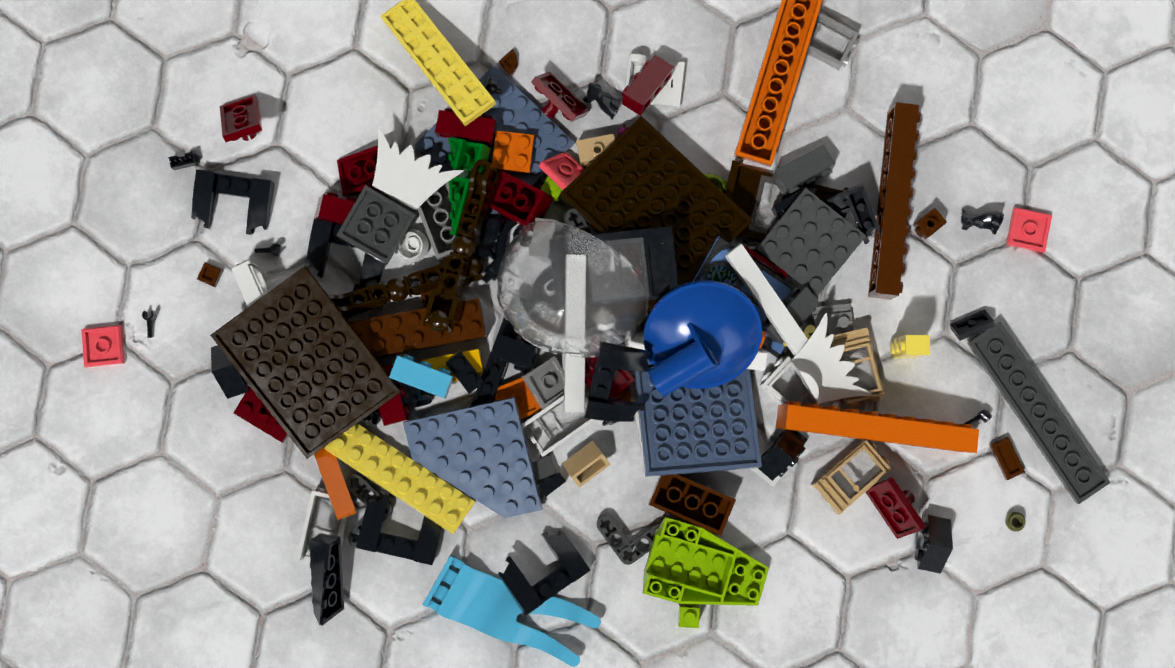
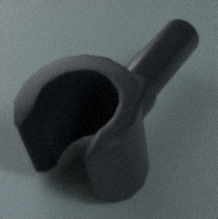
M274 243L271 247L255 248V253H272L274 256H279L281 252L275 253L273 248L281 246L278 243Z
M143 311L142 317L147 321V338H152V325L157 316L151 311V317L147 318V312Z
M981 410L977 416L964 424L971 425L980 419L986 423L992 418V415L987 410Z

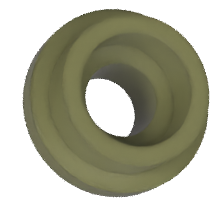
M1011 512L1005 519L1006 526L1011 531L1022 530L1026 523L1024 516L1019 512ZM1014 518L1018 520L1016 525L1012 524Z

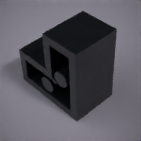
M499 334L492 357L496 358V363L506 366L508 362L514 365L515 370L526 373L527 370L533 369L539 349L536 346Z
M218 345L211 347V372L226 398L229 399L249 392V384Z
M785 429L779 434L773 445L761 456L762 467L758 469L772 481L777 476L781 478L787 472L788 466L793 467L797 463L798 457L806 449L804 445L808 439L799 431Z
M928 515L925 522H923L926 527L920 531L922 539L920 548L916 549L915 560H917V569L941 574L953 550L951 519Z

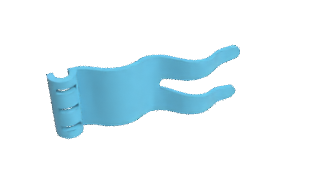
M449 556L422 604L423 606L430 607L437 614L474 628L496 639L542 650L572 667L580 663V657L560 642L535 628L517 621V617L522 611L501 579L469 567L465 562L454 556ZM450 565L460 569L459 573L450 569ZM441 581L450 584V589L441 585ZM554 596L529 613L560 617L591 628H598L601 625V619L597 615L572 602ZM432 597L440 599L442 601L441 605L431 600Z

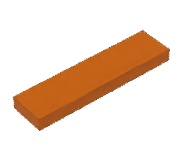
M323 447L314 456L336 518L340 520L356 514V510L337 458Z

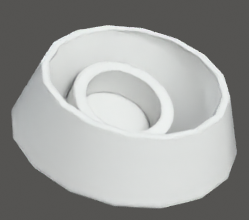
M409 229L397 247L398 252L406 261H420L428 252V239L420 230Z

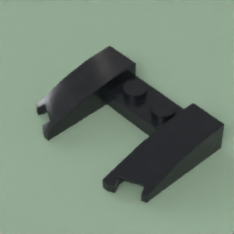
M196 169L191 218L195 220L198 217L205 222L203 226L210 229L216 194L249 198L246 234L252 235V229L260 226L267 230L275 183L271 180L236 177Z
M862 183L822 200L839 215L852 211L858 229L866 235L863 240L864 244L870 242L867 237L874 229L878 232L880 231Z
M314 218L308 245L306 267L309 268L311 265L319 271L317 276L323 278L331 243L352 248L356 247L336 236L342 225ZM365 253L359 286L364 287L366 286L365 281L373 279L380 283L384 263Z
M600 341L584 418L613 422L634 421L633 416L638 410L643 411L645 404L610 398V389L615 369L648 372V369L654 366L653 364L648 365L646 357L650 355L649 350Z
M383 495L384 500L372 503L371 498H369L356 548L433 565L441 526L424 516L418 540L380 532L389 495Z
M562 530L559 531L560 535L548 536V532L541 534L561 566L533 586L529 584L510 556L505 560L509 564L504 573L498 572V576L524 615H528L552 596L591 571Z

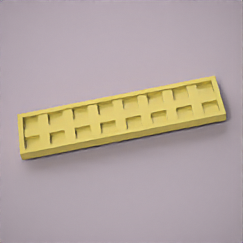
M402 0L380 16L464 126L496 105L493 97L415 0Z
M358 423L325 446L326 451L453 535L475 504L474 500Z

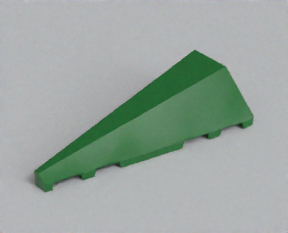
M449 137L450 154L448 156L451 161V171L463 170L461 174L449 181V201L451 202L449 216L452 219V231H450V234L457 236L456 232L459 231V221L469 192V181L473 166L478 160H488L491 148L484 144ZM483 165V166L480 167V169H479V173H480V174H481V172L483 171V169L485 168V165Z

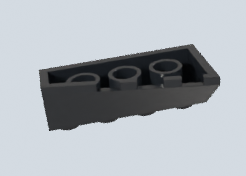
M320 533L309 540L313 611L319 625L323 626L344 610L341 537Z

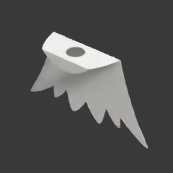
M378 128V155L372 186L381 193L412 209L417 210L433 193L448 181L461 174L463 170L439 173L442 165L428 169L431 155H425L415 160L414 150L411 145L399 155L397 143L394 142L390 149L384 134Z
M825 313L810 339L796 356L790 360L815 404H821L849 397L874 396L869 391L852 385L859 378L846 376L855 366V363L839 361L844 352V345L830 348L834 335L831 334L825 338L827 331V313Z

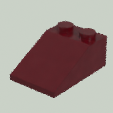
M378 145L337 160L344 197L360 194L365 185L378 191L372 186L376 170Z
M499 170L500 181L498 188L492 196L488 207L532 231L535 218L544 217L553 198L544 191Z

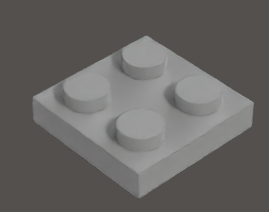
M551 356L521 376L541 409L546 408L564 395V370L555 356Z

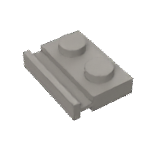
M851 304L816 307L815 312L812 314L813 326L817 328L823 316L827 313L826 334L854 331L850 309Z

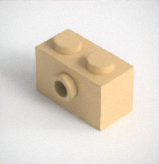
M614 134L577 140L576 146L580 165L587 168L615 141Z
M593 440L562 463L579 488L611 465Z

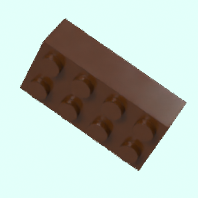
M675 474L659 476L648 505L721 536L736 499Z

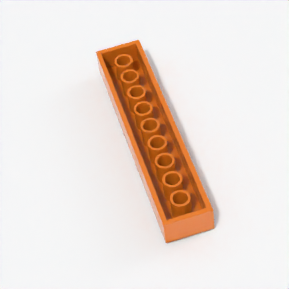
M822 0L780 1L733 157L767 167L772 166Z
M785 401L784 405H778L775 428L977 453L979 429H972L973 425L954 424V422L916 419V417H901L894 414H879L878 416V412L860 411L859 414V410L841 409L840 411V407L822 406V409H820L821 405L803 404L801 406L802 402Z

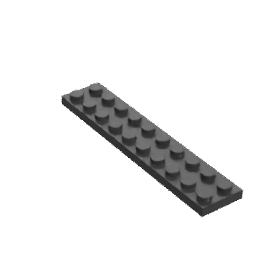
M1001 321L967 343L1076 504L1082 503L1111 483Z

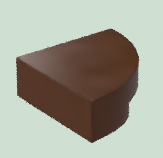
M512 49L498 61L511 77L517 69V57Z

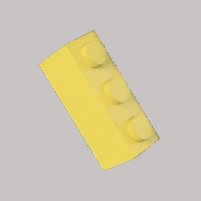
M904 335L895 338L890 343V353L893 354V358H920L930 355V335Z

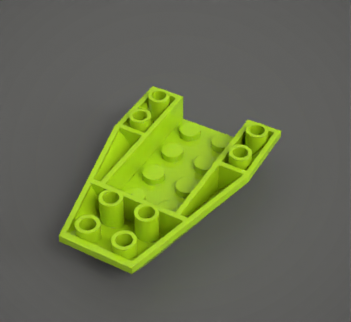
M665 517L653 538L644 568L642 593L678 604L758 606L769 568L701 527Z

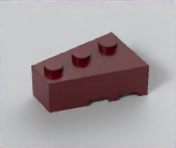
M327 192V194L319 197L314 218L342 225L357 199L350 197L341 199L338 198V194Z

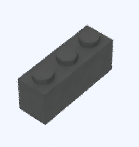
M823 145L775 170L772 179L783 196L789 193L793 195L804 185L808 187L814 184L819 177L825 178L833 172L832 170L836 163Z
M796 285L782 300V303L799 327L802 326L803 321L808 315L815 312L816 307L820 304L806 286ZM766 317L761 323L762 330L766 332V335L772 342L784 343L779 333Z

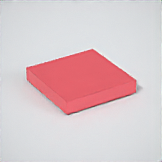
M567 152L546 159L539 165V168L562 190L585 170Z
M1014 207L1006 245L1044 253L1052 215Z
M121 325L81 329L84 367L125 364Z

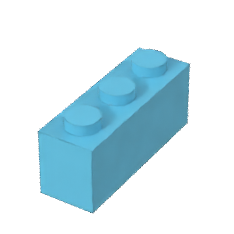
M403 354V357L397 356L389 378L446 399L454 379L450 375L451 371L443 368L437 371L432 369V364L424 361L421 364L413 362L415 358Z

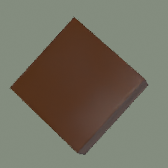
M204 262L197 280L216 288L224 270Z

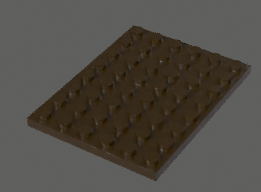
M642 116L560 193V196L576 209L599 233L672 226L679 286L694 280L718 236L731 243L753 221ZM639 244L620 245V253L642 274Z
M306 265L210 335L306 459L401 392Z

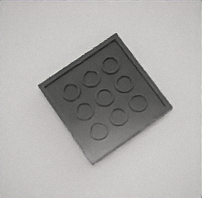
M804 188L756 249L801 285L806 286L815 296H818L864 240L866 235L812 192Z

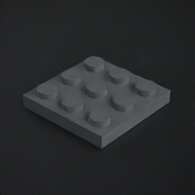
M365 185L336 236L388 265L416 215Z

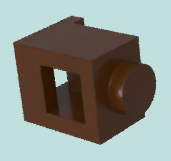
M934 208L913 224L919 237L927 239L945 225L947 221ZM928 221L933 225L932 227L927 225Z

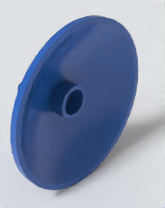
M704 280L678 286L665 294L654 305L647 317L643 333L644 348L650 351V355L647 357L649 362L654 365L648 369V374L654 386L663 397L681 387L705 389L725 384L743 373L756 357L762 340V325L757 309L752 301L743 292L731 285L718 281Z

